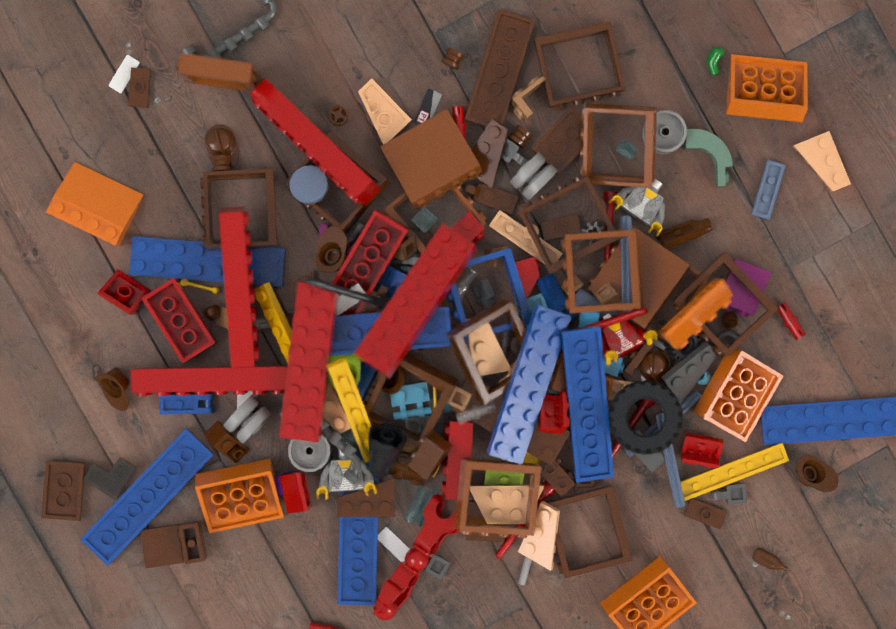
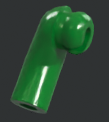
M721 47L713 48L706 58L711 76L720 73L717 62L724 56V50Z

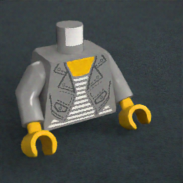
M655 179L652 188L631 186L622 188L609 201V204L612 201L617 204L616 210L620 207L644 225L650 227L649 233L654 229L657 231L656 236H658L662 231V223L665 218V204L662 202L664 198L657 194L663 185Z
M338 449L339 459H332L331 463L325 466L320 476L317 499H319L321 493L326 494L325 500H327L328 491L364 489L366 495L369 496L368 491L373 489L374 493L377 494L373 475L370 473L369 467L364 461L360 460L361 470L358 474L360 479L355 485L350 483L343 474L347 469L352 470L354 464Z

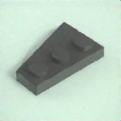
M705 341L661 377L665 385L677 396L680 404L717 356L711 346Z

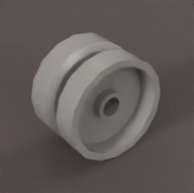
M661 110L657 112L656 154H669L677 150L684 143L687 136V126L684 119L678 113L671 110ZM645 122V124H644V126H643V129H642V139H643L644 144H645L646 122ZM665 129L668 135H663L662 130Z
M539 152L531 160H528L509 182L516 189L521 188L527 182L528 185L522 191V195L528 201L558 172L552 164L547 165L542 171L539 170L546 160Z
M252 395L243 402L223 425L230 433L241 426L242 428L236 434V439L242 444L251 436H254L271 415V412L266 407H261L255 414L253 413L259 401Z
M323 433L318 443L291 439L288 446V457L291 463L297 469L304 472H315L324 468L332 456L331 442ZM308 447H311L313 449V453L311 455H309L308 450H306Z

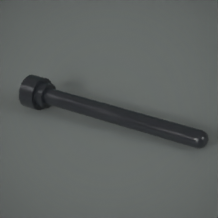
M312 277L306 279V283L310 286L374 304L380 311H383L391 300V297L385 295L374 297Z

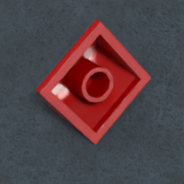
M117 270L97 294L129 315H135L143 302L141 298L147 295L150 289Z
M298 470L279 476L287 514L308 511L312 505L305 472Z

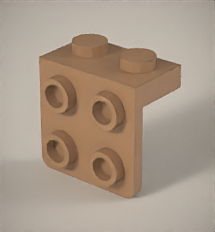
M544 76L541 78L535 77L529 82L527 89L521 88L513 94L511 105L514 107L513 113L519 120L523 119L526 122L533 115V112L523 99L544 84L546 80Z

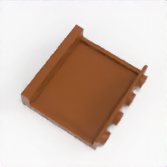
M447 109L380 146L415 209L425 207L432 199L444 196L448 190L460 187L464 181L474 179L482 172L480 164Z
M632 226V230L637 231L641 307H646L647 313L631 320L644 330H647L691 267L681 258ZM620 243L612 248L610 252L612 255L608 261L604 260L599 267L601 271L598 275H594L588 282V290L591 293L609 281L622 299Z

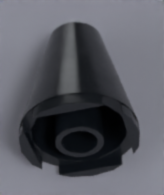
M382 423V426L374 424L368 432L369 471L377 478L388 475L407 440V435L403 434V430L390 423Z

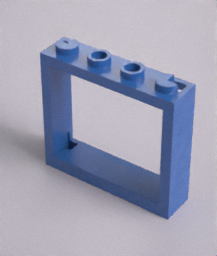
M511 248L471 259L466 267L499 257L502 258L520 319L524 324H528L531 319V313ZM454 283L446 296L448 302H452L454 308L452 310L453 319L458 321L460 325L465 322L466 317L456 284ZM508 323L492 328V331L495 334L512 329V326ZM464 336L463 339L465 343L469 342L468 336Z

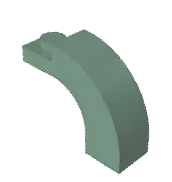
M687 129L684 150H700L707 153L713 160L715 167V188L725 187L729 181L728 171H725V168L733 167L732 157L727 146L713 133L701 129Z

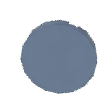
M312 165L297 169L290 180L292 195L304 204H315L321 201L329 188L325 173Z

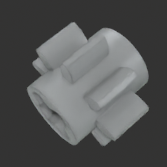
M595 221L593 226L590 223H586L588 228L581 229V231L588 233V231L595 228V232H601L604 226L599 228L597 221ZM599 239L589 240V245L592 244L594 240L598 241Z

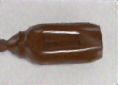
M761 548L756 549L752 557L756 563L771 570H788V567L784 566L776 555Z

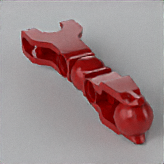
M440 494L434 495L425 506L423 512L425 524L412 544L414 548L406 553L405 562H401L392 576L384 583L378 599L374 603L373 615L381 620H390L396 615L397 610L410 597L411 591L421 575L419 571L427 567L429 562L428 556H433L446 536L459 532L454 528L456 511L449 518L444 519L442 510L446 502Z

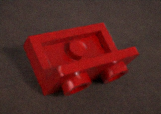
M470 211L451 227L458 234L471 242L476 241V243L485 236L484 232L486 231Z
M562 391L559 396L545 394L539 412V432L562 434L568 428L570 418L567 416L569 401L566 397V392Z
M685 432L680 452L681 461L689 465L697 464L703 465L706 468H719V458L724 444L723 439Z

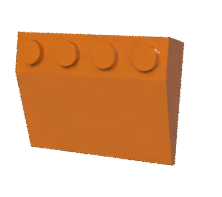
M731 54L726 99L727 115L803 122L808 110L807 62Z
M74 162L55 192L46 213L120 247L144 194Z
M714 278L658 333L675 350L677 348L681 350L689 343L687 339L692 334L696 336L703 329L702 325L706 321L711 322L718 315L716 312L721 307L724 309L732 302L730 298L733 297V294L723 279Z
M736 349L728 357H723L693 413L746 442L782 380L783 375L745 352Z
M271 458L195 474V489L209 534L284 518L280 495L277 493L274 479L275 472Z
M659 556L600 604L619 629H665L697 604V602L661 556Z

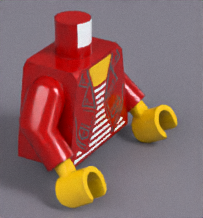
M609 313L603 316L600 320H604L612 316ZM627 320L601 330L603 358L606 359L607 365H610L613 361L617 363L618 358L638 349L644 343V340H646L648 345H652V339L658 340L656 331H646Z

